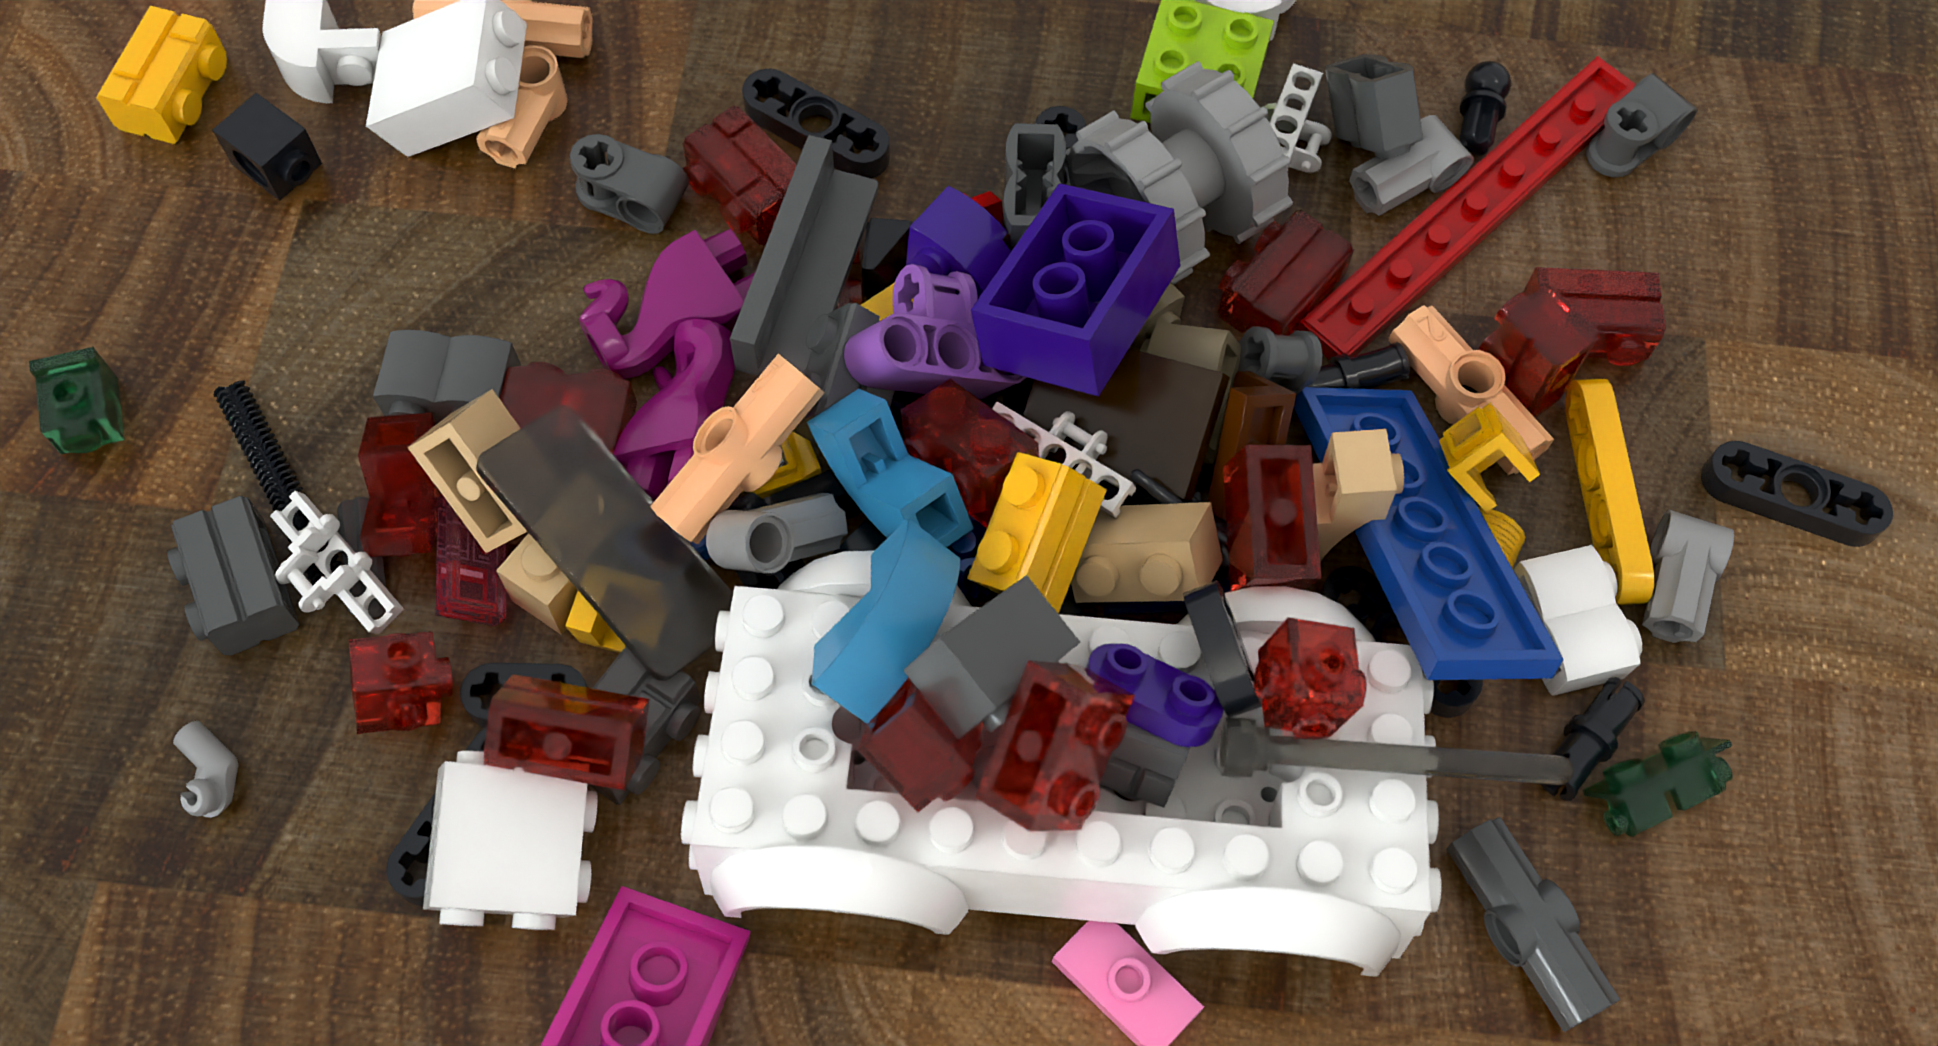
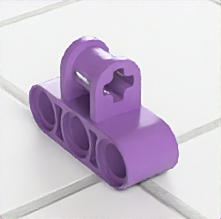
M916 264L906 265L896 278L893 288V314L851 336L844 350L846 368L851 376L861 385L870 388L977 400L984 399L1027 378L983 365L971 315V309L978 300L976 285L971 275L959 271L951 272L947 276L932 274L928 272L927 268Z

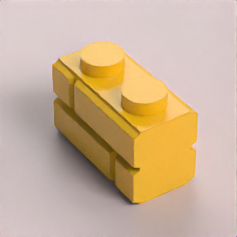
M150 5L100 89L96 99L112 124L119 130L140 136L147 134L152 139L176 144L185 127L195 124L199 119L202 110V97L211 81L219 80L223 76L227 64V53L212 24L206 19L183 13L181 16H178L174 11Z
M1017 452L1009 474L1005 478L1002 492L985 535L978 546L977 555L967 579L997 594H1001L1027 575L1059 614L1107 489L1085 478V476L1068 466Z

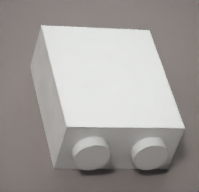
M460 0L382 32L366 127L409 157L513 119L527 23L501 0Z

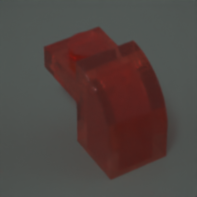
M432 412L367 417L358 458L369 493V501L360 540L364 552L370 557L391 555L404 557L416 553L432 552L435 534L439 532L440 508L447 509V500L407 448L435 426ZM442 511V524H446V511Z

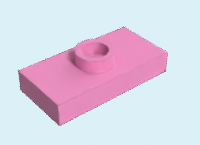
M1088 921L1053 956L1052 963L1137 1046H1170L1204 1008L1117 923Z

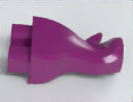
M732 229L708 237L705 240H702L698 232L693 230L668 245L655 261L645 284L637 322L630 333L621 335L616 328L629 304L628 291L625 285L618 280L604 279L585 285L583 291L586 297L595 300L587 306L578 320L594 354L604 370L612 378L627 379L637 377L656 366L674 349L675 330L681 322L691 319L710 320L719 323L732 333L755 272L735 283H732L727 276L748 265L746 252Z
M691 319L678 325L674 337L675 376L673 377L662 366L653 369L652 373L660 391L635 413L617 441L612 458L626 467L620 492L639 507L651 508L650 506L694 455L693 443L701 425L712 413L725 407V401L735 373L730 342L732 333L717 322Z

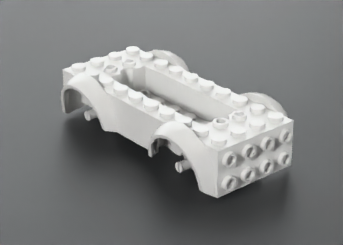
M844 551L815 559L794 572L777 589L734 586L731 610H720L718 614L715 648L716 651H722L723 656L720 672L710 671L706 681L705 713L713 714L709 735H698L696 740L693 775L694 777L701 778L698 801L687 800L685 804L681 839L683 844H690L689 868L698 870L704 894L713 895L714 900L726 917L742 918V911L762 908L822 910L893 919L923 926L934 931V933L948 935L965 917L968 909L1136 925V929L1151 953L1166 955L1170 952L1202 949L1279 952L1351 963L1364 968L1360 975L1377 977L1391 958L1399 959L1414 936L1421 935L1424 921L1431 912H1437L1439 908L1441 875L1438 868L1429 867V844H1433L1437 837L1439 813L1437 802L1427 800L1426 778H1431L1434 772L1436 743L1434 736L1425 735L1424 714H1429L1433 701V680H1427L1410 645L1376 642L1372 634L1343 605L1318 593L1286 586L1248 587L1225 593L1257 679L1264 706L1228 718L1225 711H1223L1222 718L1211 740L1204 745L1190 747L1186 761L1175 781L1165 807L1145 800H1124L1117 796L1112 788L1079 776L1081 786L1075 801L1068 809L1028 798L989 796L979 789L973 780L974 758L982 748L992 745L1001 746L1010 755H1017L1035 761L1030 758L1058 680L1034 699L1024 688L1017 695L1024 702L1025 706L993 732H990L981 722L959 740L909 677L892 699L868 724L812 684L814 645L871 590V554L874 551ZM957 585L948 611L931 644L981 608L972 607ZM1059 614L1081 642L1059 660L1062 666L1067 662L1085 669L1090 654L1095 648L1104 644L1123 643L1132 645L1143 653L1189 675L1203 679L1215 690L1189 614L1177 625Z

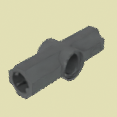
M1501 817L1478 825L1447 847L1446 850L1452 857V860L1486 910L1483 916L1484 924L1494 946L1510 964L1515 967L1522 966L1563 1032L1576 1027L1620 1001L1614 988L1578 936L1580 922L1569 898L1553 881L1540 878Z

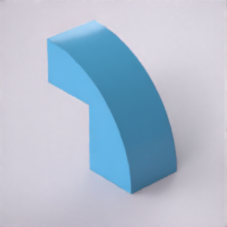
M857 389L807 421L818 447L842 486L867 518L887 538L907 518L911 519L946 548L974 529L953 474L908 455L885 399Z
M907 518L871 554V590L814 645L812 684L868 724L904 684L908 676L903 670L930 646L939 630L955 593L959 577L960 558L911 519Z

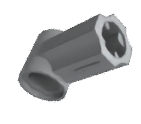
M1429 115L1421 119L1423 140L1410 144L1409 152L1390 158L1374 157L1354 168L1349 182L1353 187L1355 200L1367 214L1373 212L1380 216L1428 188L1433 193L1447 190L1468 172L1473 164L1474 157L1436 115Z
M818 493L748 511L725 510L717 514L711 521L706 533V547L711 559L725 569L775 573L783 569L788 562L840 549V542L843 536L848 534L845 511L835 502L833 494Z
M1670 509L1663 514L1650 546L1652 563L1655 564L1654 589L1651 599L1647 602L1642 623L1643 626L1652 632V636L1676 643L1680 641L1697 642L1704 635L1714 585L1721 577L1730 558L1734 543V530Z

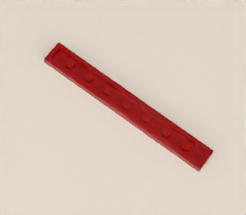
M1597 56L1300 321L1297 331H1310L1314 333L1321 343L1322 354L1329 360L1331 357L1346 353L1350 358L1357 356L1581 152L1592 138L1605 128V114L1612 104L1627 95L1636 84Z

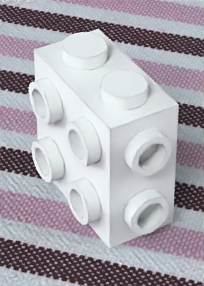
M480 751L457 752L456 762L445 761L438 768L423 910L440 911L439 924L483 926L484 913L513 915L512 928L555 930L556 917L565 918L576 915L577 903H586L589 896L591 862L581 860L583 832L592 833L594 830L597 815V792L587 790L588 773L570 771V760L561 758L530 757L528 758L527 768L499 766L500 755L496 753Z

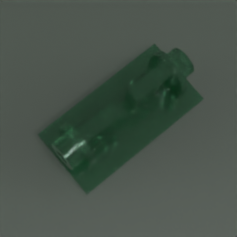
M1696 731L1671 736L1659 743L1658 746L1661 752L1643 761L1640 758H1634L1613 764L1602 772L1604 780L1582 791L1584 796L1605 799L1610 809L1604 812L1603 817L1608 829L1615 836L1625 833L1630 837H1634L1673 817L1664 795L1665 792L1670 791L1677 810L1683 811L1724 792L1726 783L1732 780L1733 774L1728 763L1723 758L1716 757L1715 754L1732 747L1731 741L1700 737Z

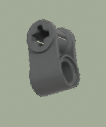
M1651 73L1608 109L1604 118L1605 128L1596 134L1587 146L1586 157L1588 162L1596 171L1603 175L1624 177L1658 150H1663L1673 143L1690 125L1698 109L1658 76Z
M601 134L587 135L579 139L572 146L570 152L571 168L578 176L575 188L580 203L589 210L624 221L646 233L655 234L663 231L689 185L688 175L674 161L665 156L650 154L614 140L610 136ZM605 151L607 152L608 165L606 162Z
M1253 326L1246 331L1239 341L1241 353L1238 371H1251L1295 392L1296 395L1312 384L1318 377L1322 366V347L1318 337L1310 331H1296L1290 336L1274 335L1266 327Z

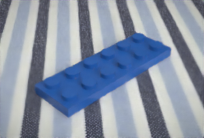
M1305 387L1298 393L1293 408L1320 463L1323 462L1332 432L1387 429L1391 454L1399 453L1402 458L1404 468L1403 492L1395 494L1385 519L1371 520L1354 530L1427 680L1553 678L1564 659L1475 501L1447 471L1449 465L1439 443V438L1412 390Z

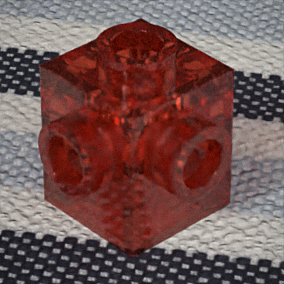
M1288 617L1258 650L1259 662L1255 670L1254 690L1256 696L1262 699L1265 728L1291 731L1294 736L1306 740L1331 737L1363 707L1367 684L1364 673L1359 670L1355 628Z
M432 631L409 634L393 633L387 636L349 639L350 683L357 734L390 730L411 731L419 727L440 725L441 698L453 695L452 673L449 657H436Z

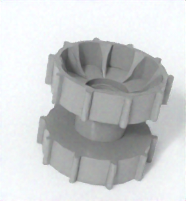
M1199 61L1161 82L1163 92L1146 103L1147 109L1151 112L1152 133L1148 131V125L1144 120L1135 123L1128 119H1121L1115 111H1111L1077 131L1076 136L1079 141L1066 150L1065 159L1068 161L1071 186L1174 208L1181 266L1171 280L1173 285L1193 273L1192 267L1210 256L1209 251L1205 248L1204 228L1207 232L1214 229L1221 234L1233 236L1236 243L1240 244L1274 223V216L1293 205L1291 198L1288 196L1289 179L1287 166L1291 164V160L1283 154L1278 138L1266 117L1268 110L1264 106L1261 108L1258 106L1249 93L1234 80L1232 71L1227 70L1224 73H1220L1216 70L1203 69Z

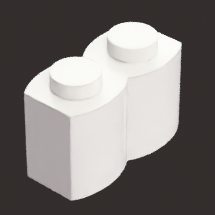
M1592 545L1520 561L1513 569L1564 659L1553 678L1542 679L1552 696L1604 684L1606 680L1612 677L1620 678V680L1624 679L1641 664L1642 640L1639 630L1631 620L1626 619L1616 604L1615 596L1618 585L1614 570L1608 562L1602 561Z

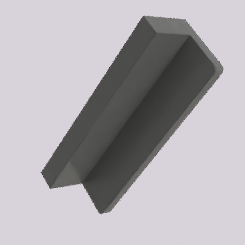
M812 135L807 137L730 336L734 365L737 371L760 376L777 354H780L802 372L807 368L812 352L806 346V338L811 326L819 316L828 314L837 308L877 198L879 187L878 181L875 179L835 170L832 140Z

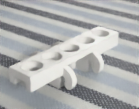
M1297 64L1292 65L1278 103L1265 105L1268 110L1266 117L1279 143L1285 146H1281L1283 154L1291 160V164L1287 166V171L1291 167L1303 172L1313 173L1318 171L1322 165L1320 157L1316 155L1320 145H1326L1331 141L1332 133L1326 126L1307 120L1323 73ZM1298 77L1310 80L1311 86L1308 90H1300L1294 86ZM1288 99L1301 101L1303 103L1301 111L1287 107ZM1277 123L1278 129H1281V130H1284V131H1287V132H1290V133H1289V134L1281 133L1280 131H1278V130L1276 129L1275 124ZM1298 139L1308 142L1305 150L1295 147Z
M998 401L977 429L983 438L1013 456H1016L1017 452L1045 459L1049 452L1055 453L1059 447L1063 448L1066 451V459L1062 465L1072 468L1079 463L1075 471L1085 476V478L1097 484L1102 480H1106L1119 488L1114 498L1109 500L1103 499L1100 506L1101 510L1117 518L1121 512L1119 507L1128 494L1133 495L1136 487L1133 482L1096 461L1099 454L1103 455L1107 450V446H1105L1107 433L1099 430L1092 436L1074 425L1075 414L1070 411L1063 413L1060 418L1056 417L1052 423V429L1048 432ZM1003 418L1013 424V431L1004 437L992 431L993 425L997 419ZM1024 433H1028L1035 438L1026 451L1018 447L1019 438ZM1068 436L1083 445L1084 449L1079 451L1064 442L1065 438Z
M294 491L289 496L292 501L282 511L275 510L270 515L292 541L288 548L293 553L287 560L281 563L275 573V579L280 584L292 583L303 596L299 601V608L303 612L309 613L316 609H322L330 597L336 594L368 632L379 635L404 608L370 570L372 565L370 556L366 552L355 553L337 532L340 527V522L333 514L323 515L305 494ZM300 509L310 522L303 530L297 531L293 526V517ZM329 541L328 546L323 551L318 552ZM344 551L348 556V565H340L332 573L330 569L332 557L336 553ZM313 563L325 575L314 585L303 575ZM361 580L367 589L359 597H354L349 590ZM375 597L386 609L385 614L376 620L368 613L369 604Z

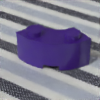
M948 185L909 226L906 265H921L927 268L929 273L944 276L956 271L965 272L973 278L979 299L1011 253V250L1002 240L1008 232L977 202Z

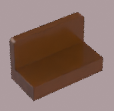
M1238 371L1235 374L1234 384L1229 392L1207 502H1211L1213 514L1221 519L1271 514L1294 407L1295 392L1251 371Z

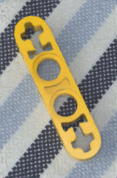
M1608 379L1572 380L1566 392L1565 413L1593 547L1600 555L1602 561L1608 562L1614 570L1618 585L1615 596L1616 604H1645L1649 602L1653 594L1654 569L1614 391Z

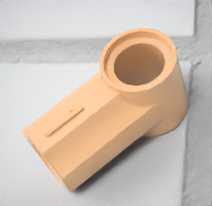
M535 45L524 47L514 118L481 130L476 138L480 150L491 156L498 164L516 168L519 164H526L548 121L559 117L566 109L568 99L556 56L551 50Z

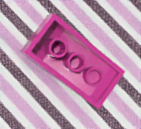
M621 886L541 1046H708L750 939L751 931Z

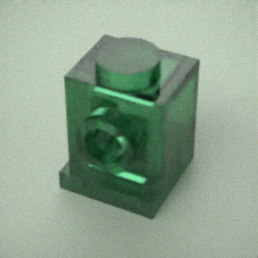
M94 347L29 361L30 372L36 380L40 432L61 455L70 452L88 453L97 450L101 445L125 440L118 378Z

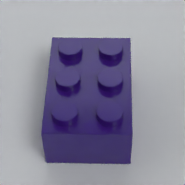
M1059 183L971 309L983 365L1099 396L1181 266L1174 208Z

